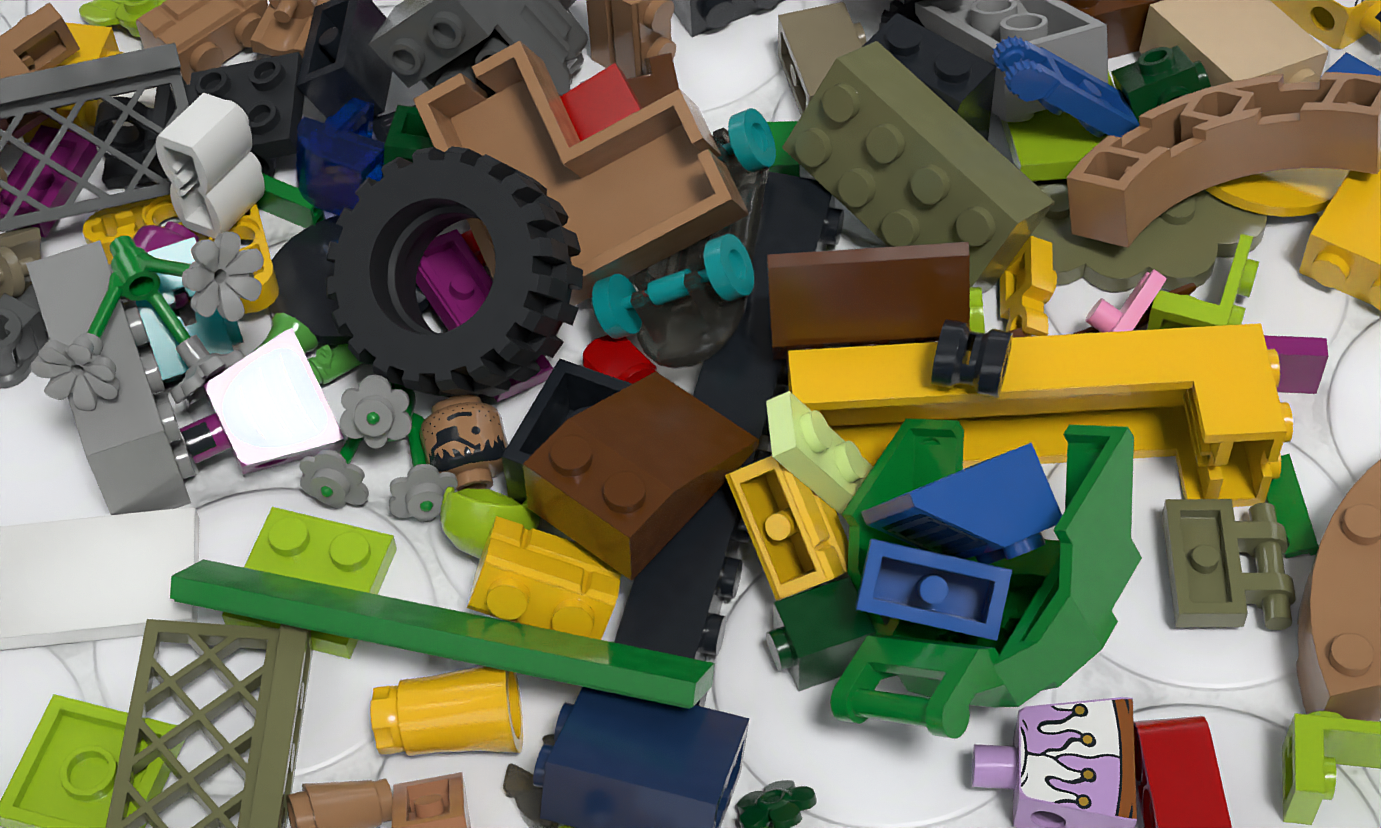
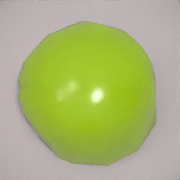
M449 486L445 490L440 512L443 532L457 549L480 559L496 516L522 524L525 529L531 530L534 528L538 530L540 516L528 509L527 499L520 504L514 499L490 489L466 488L455 492L454 487Z

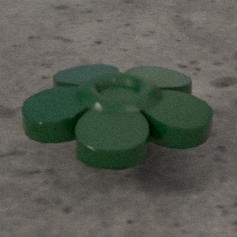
M792 780L773 782L766 786L765 792H750L738 801L739 822L741 828H763L769 826L770 823H772L774 828H791L801 822L802 816L800 811L810 809L816 805L815 792L811 787H796Z

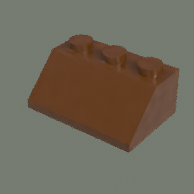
M969 242L767 255L773 360L786 359L787 366L789 350L938 342L946 319L965 322L970 328Z

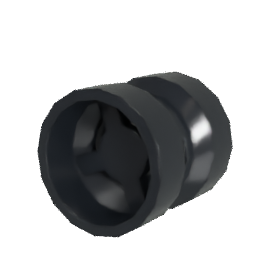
M946 319L935 353L931 383L947 388H953L959 383L973 386L979 395L998 399L1008 366L1013 333L997 329H991L985 334L971 331L965 322ZM969 351H971L969 365H967L966 362Z

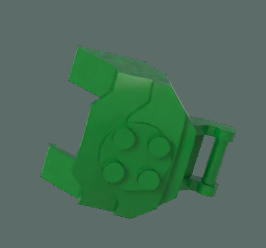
M906 418L842 513L849 524L847 573L857 593L870 539L919 549L866 525L861 512L963 470L964 429L958 420ZM1070 424L1063 434L1068 442L1065 512L1053 530L1059 540L1044 539L1046 544L1037 549L1008 560L1004 558L989 564L1012 569L997 641L867 612L876 630V634L868 635L836 683L830 700L831 711L834 717L839 721L861 724L868 718L923 726L927 727L928 731L934 736L957 739L963 735L969 724V705L993 708L1019 707L1040 691L1059 688L1100 652L1118 623L1112 609L1142 559L1131 539L1134 436L1129 427ZM975 556L966 559L977 562ZM898 676L907 691L930 698L876 691L875 688L880 680Z

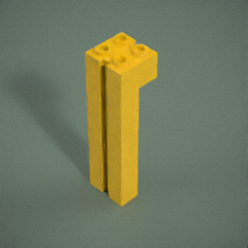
M1261 323L1015 337L1012 339L1008 366L998 399L979 395L973 386L959 383L953 388L932 384V369L938 342L788 351L789 391L811 411H819L825 418L828 426L843 440L852 441L859 449L862 457L873 467L906 418L958 420L964 429L963 468L970 467L1031 442L1040 464L1066 463L1068 442L1063 434L1069 424L1129 427L1134 436L1133 459L1176 457L1184 499H1232L1233 507H1243L1265 503L1272 479H1279L1281 474L1280 452L1283 442H1290L1293 435V417L1288 402H1280L1277 392L1280 381L1279 357L1275 349H1267ZM969 351L966 362L967 365H969L971 351Z

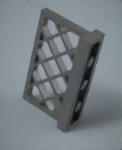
M175 43L0 79V120L14 117L6 131L0 129V153L7 142L39 161L21 191L0 179V187L17 197L5 217L0 219V232L170 195L172 182L167 181L147 168L157 153L156 142L142 164L110 146L127 117L159 135L189 107ZM170 85L176 110L164 129L132 110L144 90ZM135 92L127 106L113 98V96ZM101 99L122 112L105 141L100 140L73 123L85 102ZM75 104L67 118L51 110ZM41 112L62 125L44 155L12 136L24 115ZM68 129L100 148L82 178L50 159ZM105 152L137 171L125 192L109 195L88 182ZM45 165L77 184L65 205L48 208L27 195ZM143 175L157 183V185L134 190ZM83 188L98 196V198L74 203ZM23 201L39 210L14 216Z

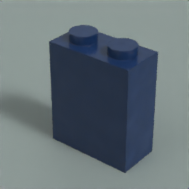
M582 687L575 703L565 702L560 710L555 727L554 746L543 744L536 761L533 786L543 788L540 819L575 828H721L741 774L750 718L698 705L688 709Z

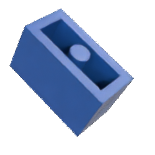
M870 539L855 608L856 610L997 641L1012 569Z

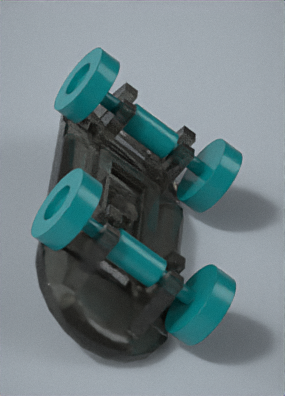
M753 108L732 115L729 119L728 131L723 127L713 131L712 136L721 154L717 158L727 166L749 215L646 268L645 272L636 274L634 285L639 291H636L629 279L622 274H613L596 281L593 286V308L603 330L614 339H621L638 332L637 339L644 353L662 367L671 369L693 367L711 358L721 350L736 332L745 312L747 297L754 288L752 264L770 166L775 162L776 147L768 123L761 113Z

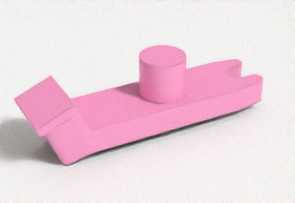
M1155 269L1150 273L1146 272L1120 311L1101 298L1090 310L1085 321L1100 332L1133 331L1167 278Z

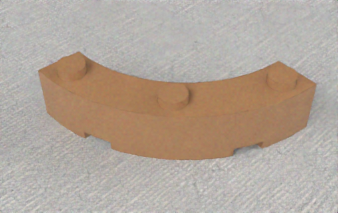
M1324 72L1320 82L1284 84V74L1267 75L1205 88L1145 112L1139 116V126L1129 131L1122 137L1107 136L1085 155L1067 176L1072 234L1129 248L1136 237L1154 219L1170 207L1200 191L1233 179L1264 172L1301 168H1330L1378 174L1381 169V76Z
M1381 460L1370 467L1353 485L1334 512L1320 542L1305 585L1297 624H1299V656L1296 661V669L1306 714L1316 711H1330L1338 713L1346 719L1375 722L1381 719Z

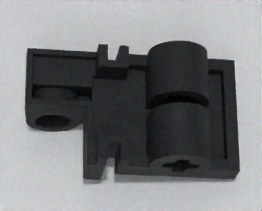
M299 52L193 72L190 85H187L182 77L188 104L190 106L203 93L238 104L249 119L252 133V148L250 152L259 160L262 173L273 177L277 157L298 154L304 94L296 85L303 58ZM170 85L157 87L154 108H148L137 101L132 110L164 129L176 110ZM113 97L126 106L131 100L128 97ZM104 101L101 102L97 110L94 136L105 141L115 125L112 121L118 120L122 112ZM127 117L125 121L133 124V126H122L110 146L142 164L156 142L158 135L130 117ZM105 152L102 181L107 189L128 186L137 171ZM156 153L147 168L166 179L168 177ZM143 175L138 184L152 180Z

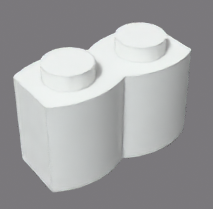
M206 93L199 96L157 136L156 151L165 174L172 182L170 187L171 201L182 224L187 229L215 239L219 233L228 232L263 197L265 183L261 164L257 157L250 152L252 148V133L248 116L238 104Z

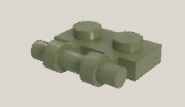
M1165 499L1162 519L1175 627H1244L1248 615L1247 604H1255L1258 608L1263 609L1265 627L1267 629L1284 630L1292 625L1290 606L1296 600L1293 579L1285 574L1282 554L1288 549L1285 527L1277 523L1274 505L1270 503L1255 504L1249 508L1250 521H1235L1232 499ZM1239 552H1248L1250 556L1256 559L1257 573H1242Z

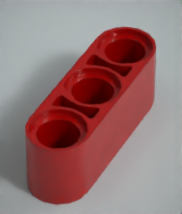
M1204 716L1133 721L1136 789L1144 828H1232L1213 740L1206 718Z

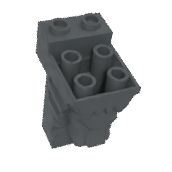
M404 0L393 8L368 45L407 88L422 81L430 90L462 73L486 91L489 98L496 94V92L476 78L472 66L521 41L544 61L559 96H562L571 90V74L577 71L584 62L581 52L587 44L588 36L569 10L576 0Z

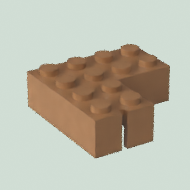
M518 41L472 66L476 78L496 92L493 96L488 98L486 91L462 73H459L413 99L435 148L445 152L451 146L468 148L481 155L487 154L535 179L547 188L548 197L561 204L569 216L567 224L562 227L577 234L581 249L579 255L571 257V262L573 266L583 270V287L581 290H572L569 303L575 306L591 298L596 281L613 274H622L629 278L749 215L727 166L717 158L721 156L720 151L699 107L681 89L668 94L580 142L544 61L525 44ZM466 219L490 274L494 279L496 265L495 250L488 229L480 219Z

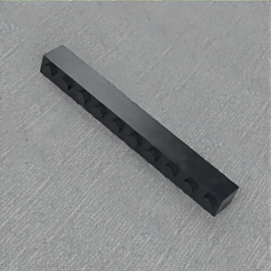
M770 171L764 172L742 241L752 262L754 288L747 296L732 301L723 300L693 394L694 397L759 439V447L738 469L772 456V452L767 451L770 443V431L766 401L783 394L786 386H788L786 359L773 360L767 255L826 251L828 244L838 245L840 240L844 210L835 208V197L815 179ZM727 481L634 578L614 643L706 661L707 654L718 656L726 627V616L719 615L724 597L735 598L741 579L742 560L737 559L736 555L740 542L750 544L752 541ZM707 692L695 705L704 707Z

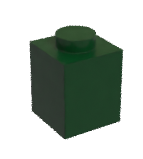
M850 576L773 602V630L766 632L767 645L779 671L789 669L798 691L841 677L868 635L876 634L868 613L856 610L855 608L858 593Z

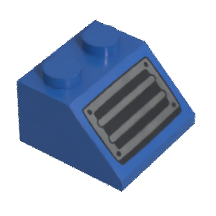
M1032 442L861 512L866 525L921 550L962 559L975 556L977 562L991 564L1004 558L1008 560L1045 545L1046 543L1041 532L1056 526L1062 517Z

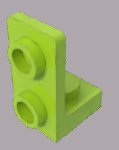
M1240 235L1220 305L1202 301L1190 295H1178L1160 290L1153 301L1147 330L1242 324L1246 308L1235 305L1237 295L1250 297L1259 261L1248 259L1253 236Z
M1316 711L1309 714L1294 713L1282 745L1283 822L1312 825L1322 800L1333 799L1336 786V764L1381 769V721L1346 719L1342 715L1330 711Z

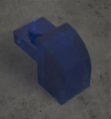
M353 97L335 115H330L324 123L305 116L301 119L297 127L295 183L301 195L308 203L321 210L340 216L344 207L354 209L360 200L355 191L368 177L376 181H380L383 178L381 169L384 166L385 143L372 139L374 104Z

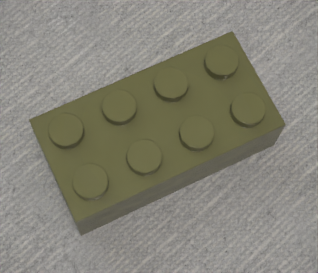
M878 41L836 58L782 147L888 247L969 242L970 288L982 287V294L993 288L1054 204V201Z

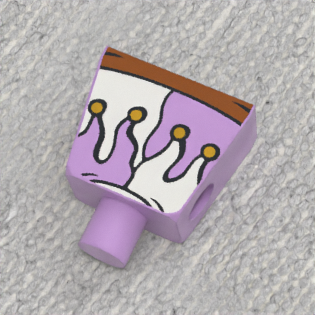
M1118 697L1026 706L1018 710L1013 746L974 744L972 787L1013 789V825L1016 828H1135L1137 807L1133 698Z

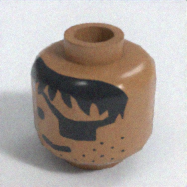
M475 395L453 396L437 402L432 406V414L424 419L420 428V438L426 464L437 468L439 473L451 472L455 474L458 481V486L456 487L458 491L466 488L490 489L493 486L492 478L504 471L501 456L508 446L500 413L494 406L482 403L481 399Z

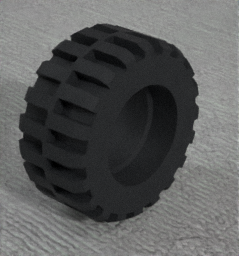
M451 146L445 152L435 147L416 150L412 155L413 163L398 157L382 167L381 171L385 177L380 181L369 177L355 191V194L360 198L359 202L353 210L344 207L336 222L337 225L343 227L338 243L332 241L329 243L326 261L335 263L334 276L326 277L325 283L327 298L338 301L339 309L332 311V319L337 331L340 334L353 337L348 341V349L359 362L372 365L374 374L384 377L388 382L403 385L407 389L448 398L461 395L478 396V394L493 397L508 392L511 387L510 378L526 382L540 372V366L536 363V360L541 354L551 358L555 356L564 343L563 340L556 336L563 322L573 326L579 307L569 303L572 290H581L583 287V270L573 266L571 262V257L579 255L581 249L577 234L562 227L567 224L569 216L558 201L547 196V188L532 177L487 154L481 155L468 148ZM465 219H480L488 229L495 250V274L490 292L482 306L469 320L450 331L436 333L425 322L417 303L416 275L420 260L432 240L444 229Z

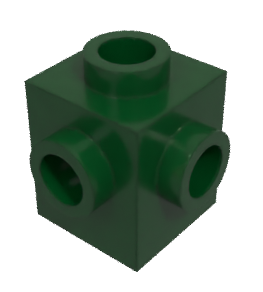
M1178 45L1172 48L1159 47L1143 53L1138 58V61L1111 71L1116 89L1121 91L1138 122L1140 115L1184 95L1211 87L1207 72L1201 61L1192 62Z

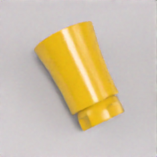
M479 665L434 676L400 680L398 686L373 688V697L370 701L371 724L379 754L387 755L406 752L408 756L463 751L522 752L523 715L519 683L515 672Z

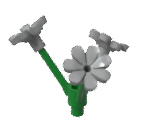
M234 232L219 233L214 242L208 239L195 243L191 248V254L195 261L191 264L155 258L144 249L137 247L134 240L129 236L115 238L110 244V251L113 256L111 261L113 273L110 275L107 291L87 333L77 337L70 346L57 340L46 342L31 364V370L36 376L51 378L44 389V393L57 400H63L69 393H73L75 406L83 411L95 409L98 395L110 400L117 396L120 381L115 377L116 365L110 358L100 356L103 349L101 337L120 297L125 296L132 301L147 300L179 343L175 349L189 369L186 371L183 381L170 391L175 404L185 399L188 400L189 404L197 402L205 396L204 385L246 356L239 349L229 354H209L197 335L190 337L158 290L160 278L157 273L182 277L183 286L196 291L191 300V307L198 314L210 317L217 308L220 315L226 320L238 321L244 316L245 312L240 298L255 301L261 294L262 285L260 281L249 277V273L259 270L264 264L261 252L258 249L239 251L241 244L240 236Z

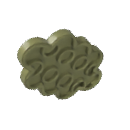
M1067 179L1033 181L1054 201V204L1030 236L1052 242L1053 270L1057 274L1056 285L1070 284L1084 277L1088 282L1101 290L1122 292L1135 288L1146 272L1150 273L1155 269L1167 278L1161 289L1171 291L1189 283H1194L1197 287L1203 285L1213 273L1216 257H1234L1241 234L1253 236L1249 252L1253 251L1262 241L1268 215L1232 206L1203 190L1170 207L1154 219L1127 248L1072 234Z

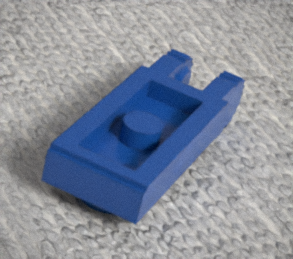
M1008 36L1007 39H1002L999 44H996V48L993 49L994 54H992L997 69L1005 72L1006 77H1004L1009 92H1012L1013 95L1017 94L1019 99L1025 102L1038 99L1046 109L1056 115L1066 112L1077 118L1079 123L1088 132L1099 138L1104 134L1122 137L1139 126L1138 120L1121 91L1043 47L1039 48L1027 40L1023 41L1021 37L1018 39L1016 36L1013 38Z

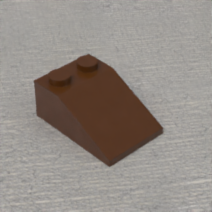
M654 372L567 419L523 463L528 509L632 581L727 481L725 475L736 471L759 447V439L658 372Z

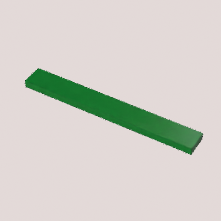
M205 559L171 575L170 599H174L175 602L690 709L694 707L712 687L715 663Z

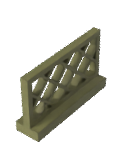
M147 619L106 828H139L146 822L152 828H168L157 814L188 792L209 814L191 828H236L229 819L238 812L240 814L237 828H287L288 811L286 796L292 794L313 655L311 630L281 624L279 629ZM160 642L190 644L200 655V657L172 676L157 662ZM239 648L266 649L264 665L242 681H239L222 662L223 659ZM211 668L229 690L202 709H199L181 688ZM153 677H155L160 684L151 690ZM260 687L257 701L251 693ZM172 696L189 718L158 738L145 723L146 714ZM241 701L255 717L254 726L229 743L211 721ZM201 729L219 751L188 772L169 749L171 750ZM143 738L149 746L139 752ZM250 748L247 764L240 755ZM160 757L177 777L178 781L146 802L133 787L134 776L156 758ZM230 763L245 779L244 789L218 807L199 784ZM129 802H132L137 810L127 816Z

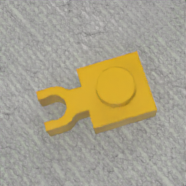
M1030 236L1001 275L1000 317L1008 320L1006 332L1022 328L1027 337L1032 335L1047 336L1049 334L1048 316L1044 313V304L1051 299L1057 284V274L1053 270L1052 242Z

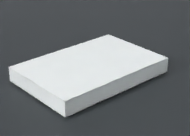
M185 507L0 526V650L143 636L147 619L197 622L198 606L175 602L174 599H170L171 575L199 562V516L196 508Z

